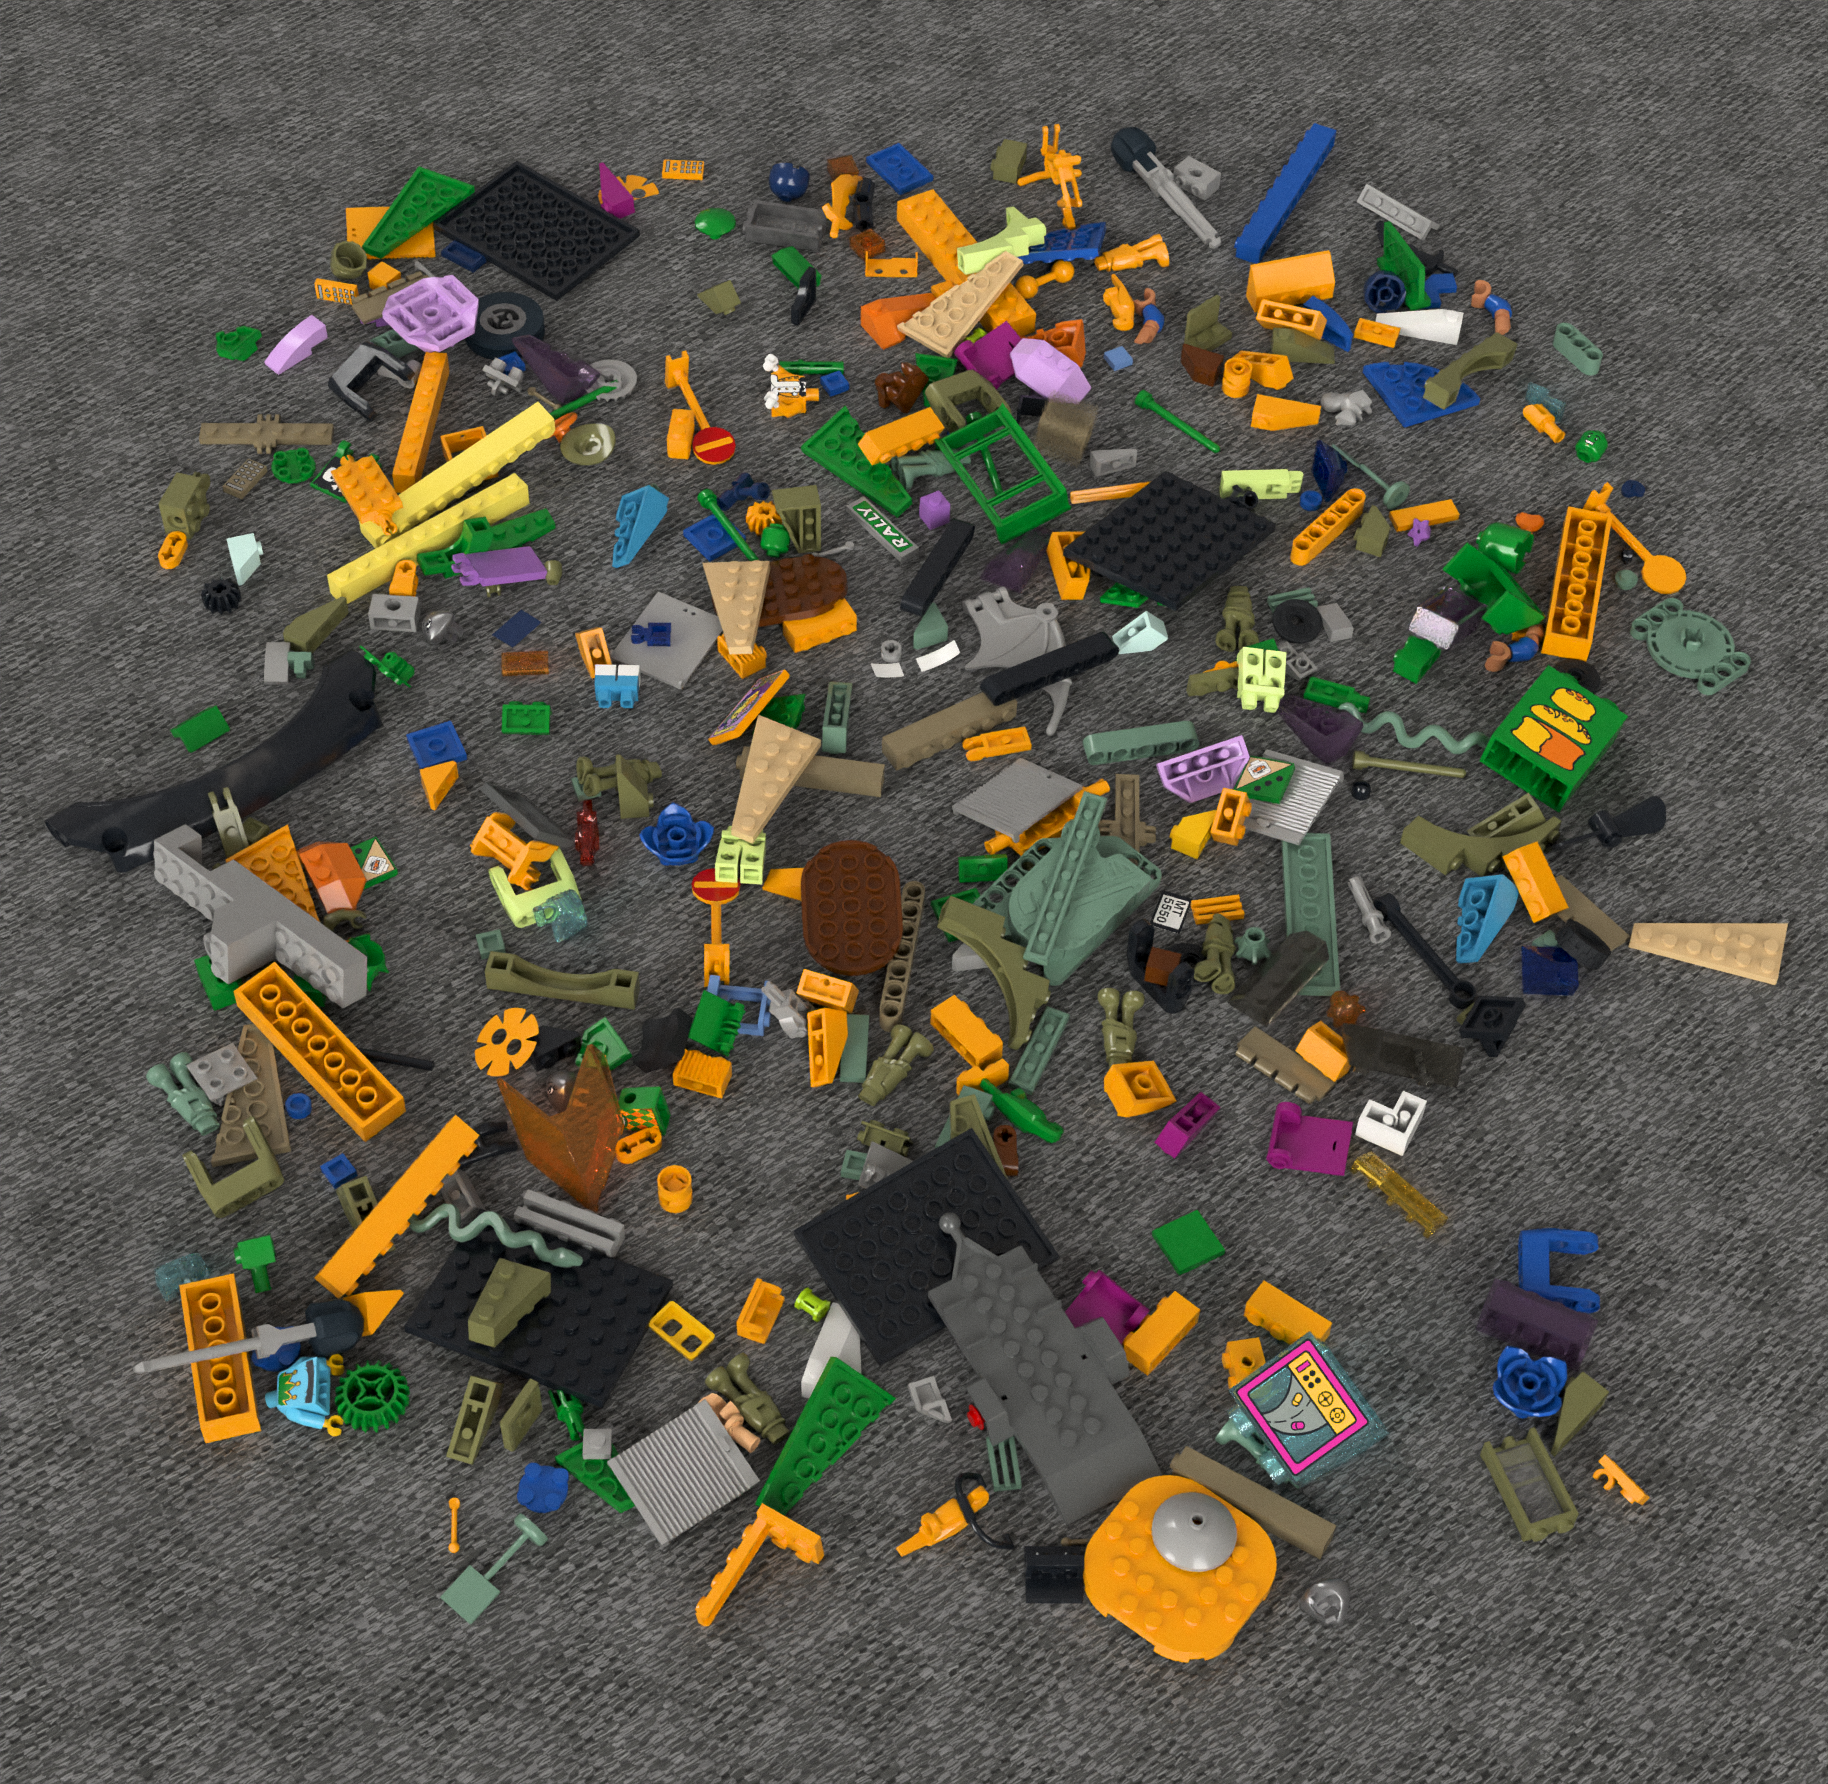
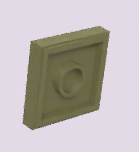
M529 1379L500 1421L504 1448L511 1452L516 1450L543 1410L539 1384L532 1379Z

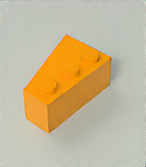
M1052 532L1046 552L1061 600H1083L1089 583L1090 569L1063 556L1064 548L1084 532Z

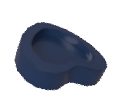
M1628 480L1623 484L1621 493L1627 498L1633 496L1642 497L1645 493V487L1635 480Z

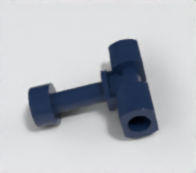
M741 473L732 482L733 488L731 490H724L716 500L717 505L722 511H728L737 502V499L743 501L748 496H752L755 500H766L769 497L770 488L765 482L754 483L750 474Z

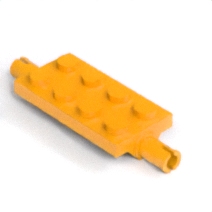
M346 455L348 461L345 456L342 457L340 460L342 466L332 470L331 474L360 523L363 524L371 521L381 526L384 534L391 535L389 529L394 534L397 531V525L393 522L392 516L396 510L403 508L402 501L372 455L363 457L356 462L351 455Z
M1100 779L1086 788L1083 786L1082 790L1021 833L1018 843H1014L1011 837L995 830L996 837L984 842L986 851L990 855H994L1000 850L1010 847L1022 856L1039 839L1061 838L1062 828L1068 821L1074 819L1084 791L1101 796L1110 791L1108 783L1104 779Z

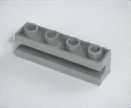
M528 1189L523 1197L524 1206H518L514 1213L515 1223H521L534 1228L536 1231L558 1237V1239L575 1243L587 1250L604 1254L609 1258H615L625 1239L624 1224H621L618 1220L599 1216L590 1209H580L565 1200L553 1199L540 1191L534 1192Z

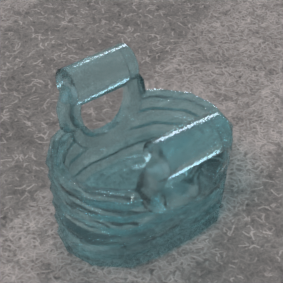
M572 889L560 892V894L548 898L546 902L533 908L536 925L541 927L551 924L554 938L557 942L568 940L588 925L583 903L578 894ZM552 908L554 910L553 915L546 919L544 909Z

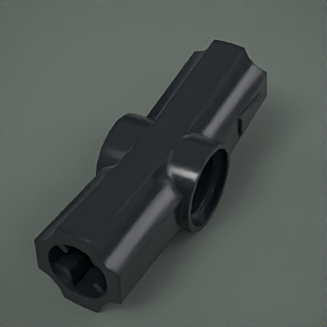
M863 178L861 181H858L856 193L854 194L853 212L855 215L856 229H859L861 232H868L874 225L872 202L875 183L870 178Z

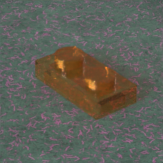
M548 651L501 653L502 676L549 674Z

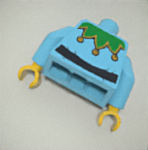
M334 1354L329 1360H326L325 1357L299 1358L292 1366L278 1374L277 1390L265 1394L267 1406L269 1408L277 1407L290 1421L317 1429L326 1427L331 1436L341 1435L342 1430L333 1428L332 1425H343V1419L338 1415L331 1416L329 1419H325V1416L330 1414V1373L334 1376H340L344 1373V1366L336 1365L343 1364V1357L339 1354Z

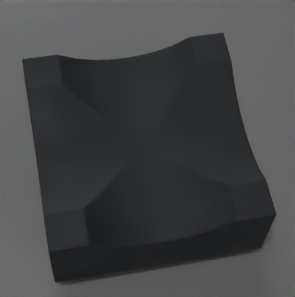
M676 1008L665 1018L644 1021L642 1027V1046L634 1056L632 1063L645 1073H649L682 1060L693 1018L680 1008Z

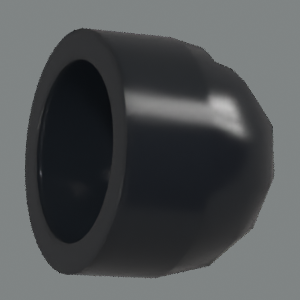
M1358 780L1353 784L1351 794L1355 799L1362 801L1370 797L1371 787L1367 781Z

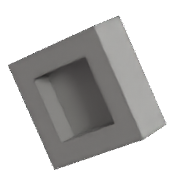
M584 1429L583 1459H611L612 1429Z

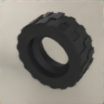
M1571 919L1567 920L1555 934V940H1557V943L1563 950L1578 962L1591 969L1598 970L1611 955L1610 948L1599 936L1584 925Z

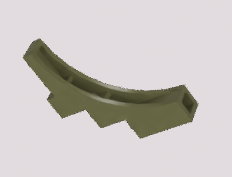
M1418 816L1403 829L1400 843L1445 876L1452 869L1455 871L1461 864H1464L1483 877L1490 872L1492 874L1495 873L1499 867L1509 872L1503 856L1520 847L1538 842L1542 852H1544L1549 843L1553 844L1561 834L1559 829L1562 821L1553 816L1541 826L1525 833L1508 837L1485 838L1454 833Z
M950 896L942 906L937 928L954 935L968 945L986 963L996 977L1004 994L1009 1013L1010 1032L1008 1047L1018 1050L1023 1043L1026 1044L1030 1039L1032 1030L1029 1029V1026L1036 1015V1011L1042 1004L1046 1005L1050 998L1051 991L1048 990L1050 980L1025 971L1028 965V960L1023 959L1026 948L1003 939L1006 928L1003 927L1004 916Z

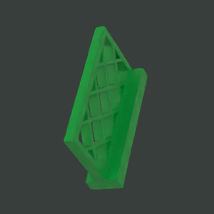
M1390 221L1384 222V255L1377 258L1379 269L1381 271H1392L1401 278L1406 289L1404 302L1411 311L1431 306V298L1425 292L1424 265Z

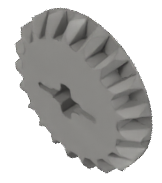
M619 360L597 361L589 365L581 375V385L585 394L602 386L617 387L609 393H602L596 396L598 401L605 399L607 402L609 399L617 401L618 397L624 399L626 394L631 395L632 390H635L637 384L635 370L627 363ZM617 379V381H618V382L615 381V382H613V383H610V382L605 383V380H607V381L613 380V381H614V380Z

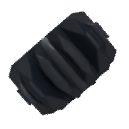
M222 577L219 580L212 579L211 583H205L204 589L201 590L203 605L212 614L219 612L222 616L224 611L231 613L232 608L238 609L239 602H241L239 586L231 578L226 580Z

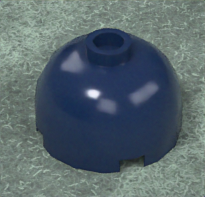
M778 163L773 165L772 170H770L769 186L771 191L782 201L796 200L806 193L810 174L801 166L797 169L793 168L792 163Z
M1377 271L1369 276L1364 284V300L1375 313H1388L1385 310H1396L1405 300L1406 289L1404 283L1392 271ZM1380 301L1386 303L1384 306L1379 305Z

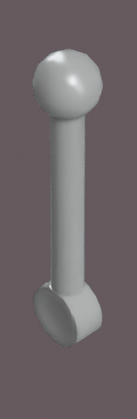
M848 541L844 546L821 553L813 552L812 555L823 557L843 550L850 551L853 550L854 543Z

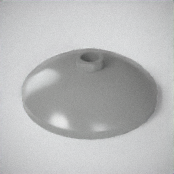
M1186 1492L1168 1498L1159 1506L1152 1522V1539L1156 1549L1166 1561L1182 1570L1205 1572L1215 1569L1228 1560L1235 1548L1237 1528L1231 1513L1221 1502L1202 1493ZM1193 1520H1198L1201 1524L1196 1525L1193 1523Z

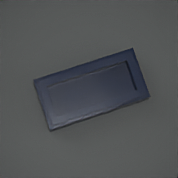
M455 240L441 250L442 257L472 273L487 262L482 254Z

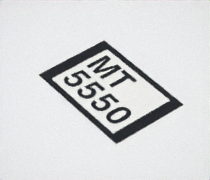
M1163 890L1150 924L1154 927L1180 934L1193 899Z

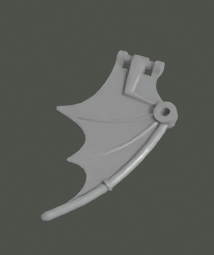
M1004 586L997 588L993 593L986 592L978 595L974 600L967 599L962 601L963 610L974 621L981 638L979 652L973 660L966 664L965 670L989 667L1008 669L1066 646L1065 637L1057 621L1058 611L1051 603H1042L1036 609L1022 607L1012 602ZM980 607L981 610L976 612L975 608ZM1071 677L1042 688L1050 694L1054 704L1053 715L1046 728L1048 736H1052L1055 733L1062 717L1069 689L1072 685Z

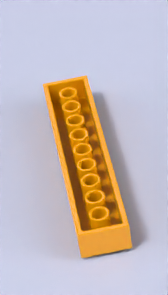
M934 189L897 201V221L946 281L950 280L954 286L957 284L961 285L967 281V277L972 274L965 275L958 268L957 248L975 244L977 241ZM1011 282L979 320L988 333L1005 321L1010 324L1019 336L1035 332L1036 313Z

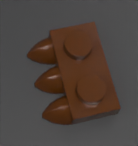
M902 362L901 368L905 376L894 374L896 387L886 386L888 398L902 413H908L929 381V378L918 366Z

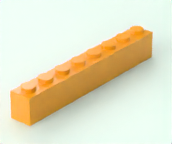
M425 353L392 473L396 493L404 492L421 480L450 372L447 353Z
M457 1115L452 1117L314 1279L338 1299L344 1294L349 1297L358 1287L359 1283L356 1280L363 1273L367 1276L376 1265L373 1260L379 1253L382 1256L387 1253L394 1244L390 1240L396 1233L400 1236L411 1224L407 1220L413 1213L416 1216L421 1213L427 1205L424 1200L430 1193L433 1196L438 1193L444 1185L441 1180L446 1174L451 1177L461 1165L458 1160L463 1154L468 1157L477 1147L474 1141L480 1135Z

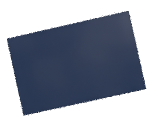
M520 610L492 635L513 648L535 629L541 621Z

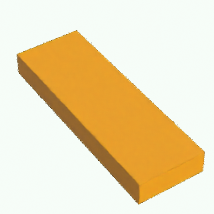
M1452 499L1389 512V518L1396 532L1411 530L1415 518L1421 522L1429 520L1428 525L1431 526L1458 520L1460 515Z

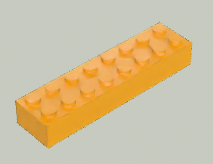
M1568 506L1562 528L1541 649L1543 654L1587 662L1596 621L1612 521L1611 514Z
M273 962L234 990L236 1003L241 1011L364 1142L368 1141L406 1112L404 1097L276 962Z

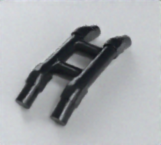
M486 1122L474 1128L473 1130L480 1135L474 1141L477 1144V1151L471 1153L468 1157L462 1156L458 1160L461 1164L458 1169L491 1156L494 1157L506 1152L517 1151L516 1141L495 1142L487 1147L482 1138L487 1135L507 1131V1122Z

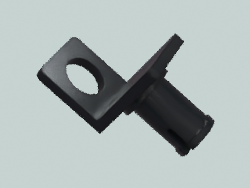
M1033 389L1029 391V396L1020 395L1016 422L1020 425L1021 415L1041 417L1046 410L1045 401L1046 406H1049L1047 404L1049 399L1042 397L1037 392L1034 393Z

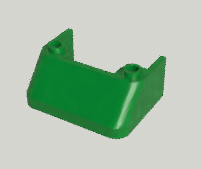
M1468 542L1443 568L1444 572L1458 580L1461 584L1460 590L1468 597L1473 595L1487 610L1482 619L1491 624V628L1499 635L1502 633L1508 635L1540 624L1546 617L1505 568Z

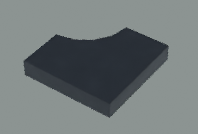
M810 266L800 278L798 294L791 307V324L797 326L800 325L816 302V268Z

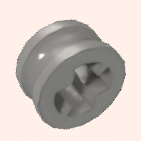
M894 640L884 642L881 646L882 659L890 663L899 661L902 655L901 644Z

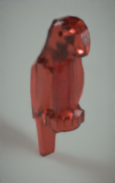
M584 800L583 811L577 812L578 826L575 833V849L580 853V864L582 866H592L595 863L594 856L600 849L597 812L592 809V800Z

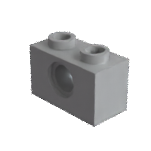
M1188 156L1174 167L1173 176L1174 182L1180 188L1206 200L1219 189L1221 173Z
M373 594L368 613L370 628L374 630L417 632L421 613L419 597Z

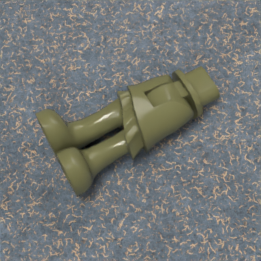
M1232 586L1227 594L1225 607L1222 612L1226 622L1225 629L1220 630L1216 634L1215 639L1216 645L1228 652H1233L1236 649V625L1240 627L1239 650L1242 647L1259 643L1257 632L1252 630L1255 625V616L1248 588L1246 586Z
M583 756L577 759V777L581 785L584 784L583 791L586 796H596L601 791L614 787L616 792L618 791L616 761L612 765L593 767L590 758ZM625 759L646 783L652 782L654 778L662 777V771L657 762H649L646 759L642 761L640 759Z
M1217 913L1213 915V919L1209 922L1205 941L1202 944L1203 950L1201 953L1207 958L1194 966V979L1200 982H1208L1213 979L1212 990L1218 994H1228L1235 988V976L1232 971L1231 957L1236 947L1233 943V929L1230 926V920Z
M1114 988L1101 989L1097 997L1106 1015V1019L1101 1024L1106 1054L1105 1061L1109 1063L1110 1069L1113 1064L1132 1063V1056L1137 1041V1033L1133 1029L1134 1013L1144 1005L1145 996L1139 991H1128L1122 996L1121 1023L1117 1021L1120 1000L1119 991Z
M894 1025L891 1030L892 1041L884 1055L873 1061L871 1070L866 1080L862 1083L863 1089L858 1095L859 1099L871 1106H875L879 1100H884L907 1077V1073L912 1070L909 1064L917 1055L929 1057L933 1053V1045L922 1034L915 1032L912 1036V1031L907 1026ZM906 1047L899 1059L895 1060L894 1058L901 1048Z
M740 1353L729 1362L726 1369L720 1366L713 1370L707 1376L705 1385L709 1389L720 1392L727 1397L740 1411V1415L744 1417V1420L754 1430L761 1433L762 1438H768L773 1445H776L787 1438L791 1432L784 1425L786 1421L772 1400V1397L766 1391H761L749 1378L747 1370L750 1365V1359L745 1353ZM731 1381L737 1384L746 1395H741Z

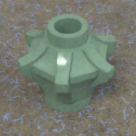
M1258 927L1247 929L1243 936L1236 937L1234 943L1238 945V951L1235 956L1251 961L1252 965H1256L1257 961L1264 957L1270 958L1271 952L1267 948L1270 940L1268 937H1265L1264 931Z

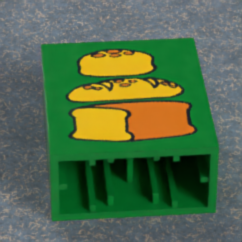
M1548 665L1492 734L1479 761L1553 810L1560 812L1614 743L1628 716L1621 712L1611 700L1599 698L1579 685L1572 675L1560 673Z

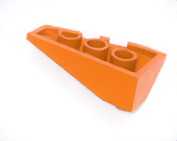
M1082 319L1055 324L1056 328L1044 331L1043 328L1036 330L1037 334L1029 337L1019 336L1021 339L1044 340L1078 364L1079 367L1083 366L1086 349Z

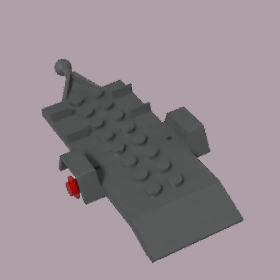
M953 1212L943 1214L939 1221L940 1228L943 1232L951 1234L957 1243L952 1280L928 1291V1298L978 1376L957 1388L959 1392L967 1391L976 1407L972 1404L969 1405V1412H967L971 1425L974 1428L978 1427L980 1430H983L984 1423L986 1422L992 1446L1015 1435L1045 1483L1055 1507L1066 1525L1124 1496L1138 1483L1148 1478L1161 1476L1162 1473L1141 1429L1112 1386L1130 1376L1126 1352L1104 1318L1091 1319L1075 1328L1062 1309L1061 1299L1056 1300L1038 1272V1264H1033L1022 1245L998 1257L964 1236L960 1229L961 1221L957 1214Z

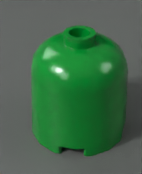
M1494 522L1487 526L1484 531L1479 532L1476 544H1479V551L1507 571L1519 574L1526 564L1523 561L1526 552L1531 553L1534 535L1528 530Z

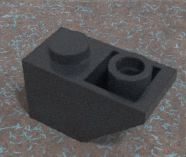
M544 1025L538 1027L539 1033L526 1039L537 1042L534 1051L528 1058L537 1072L544 1068L552 1067L556 1062L566 1057L574 1056L581 1049V1039L578 1032Z

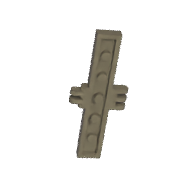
M258 414L256 423H201L199 442L200 444H254V448H257V454H263V448H266V454H271L272 448H277V445H332L334 426L329 423H280V414H275L274 420H272L271 414L266 415V420H264L263 414Z
M1116 774L1115 820H1100L1098 825L1100 836H1117L1140 853V846L1156 842V827L1146 826L1145 822H1140L1139 775ZM1133 858L1128 859L1136 866L1138 865L1137 860Z

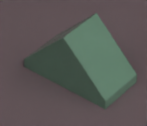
M932 602L914 632V649L918 650L945 642L948 639V625L936 603Z

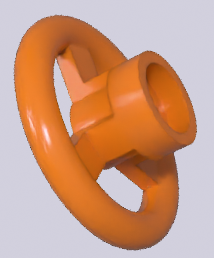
M571 412L556 419L555 432L551 437L555 436L560 443L564 435L571 430L569 426L576 421L577 414Z

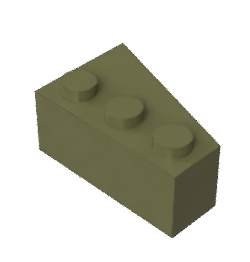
M810 485L772 490L776 511L787 528L798 553L821 551V503L817 486Z
M499 1258L468 1319L469 1340L495 1348L517 1326V1322L526 1313L529 1314L534 1310V1305L542 1297L546 1298L551 1293L550 1273Z

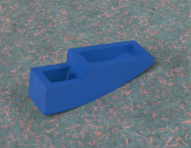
M1312 296L1303 304V308L1320 311L1327 319L1322 338L1349 352L1353 334L1348 325L1331 307Z

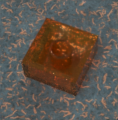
M852 155L827 159V170L833 181L844 174L859 176V170Z
M871 228L849 237L850 248L863 261L866 260V251H868V259L886 252L885 241Z

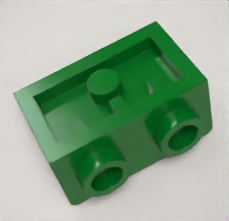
M511 701L509 705L503 704L502 734L550 735V715H552L550 705H546L545 702H533L532 705H523L519 701Z

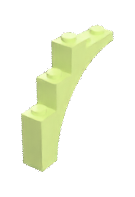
M1015 207L1006 208L1007 227L1002 232L987 240L957 248L958 268L965 275L978 273L985 268L986 264L1005 251L1016 257L1029 255L1028 247L1044 244V236H1046L1045 225L1037 218L1028 219Z

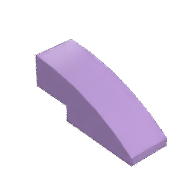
M313 315L309 316L278 343L265 360V365L279 375L312 354L311 348L328 338L326 325Z

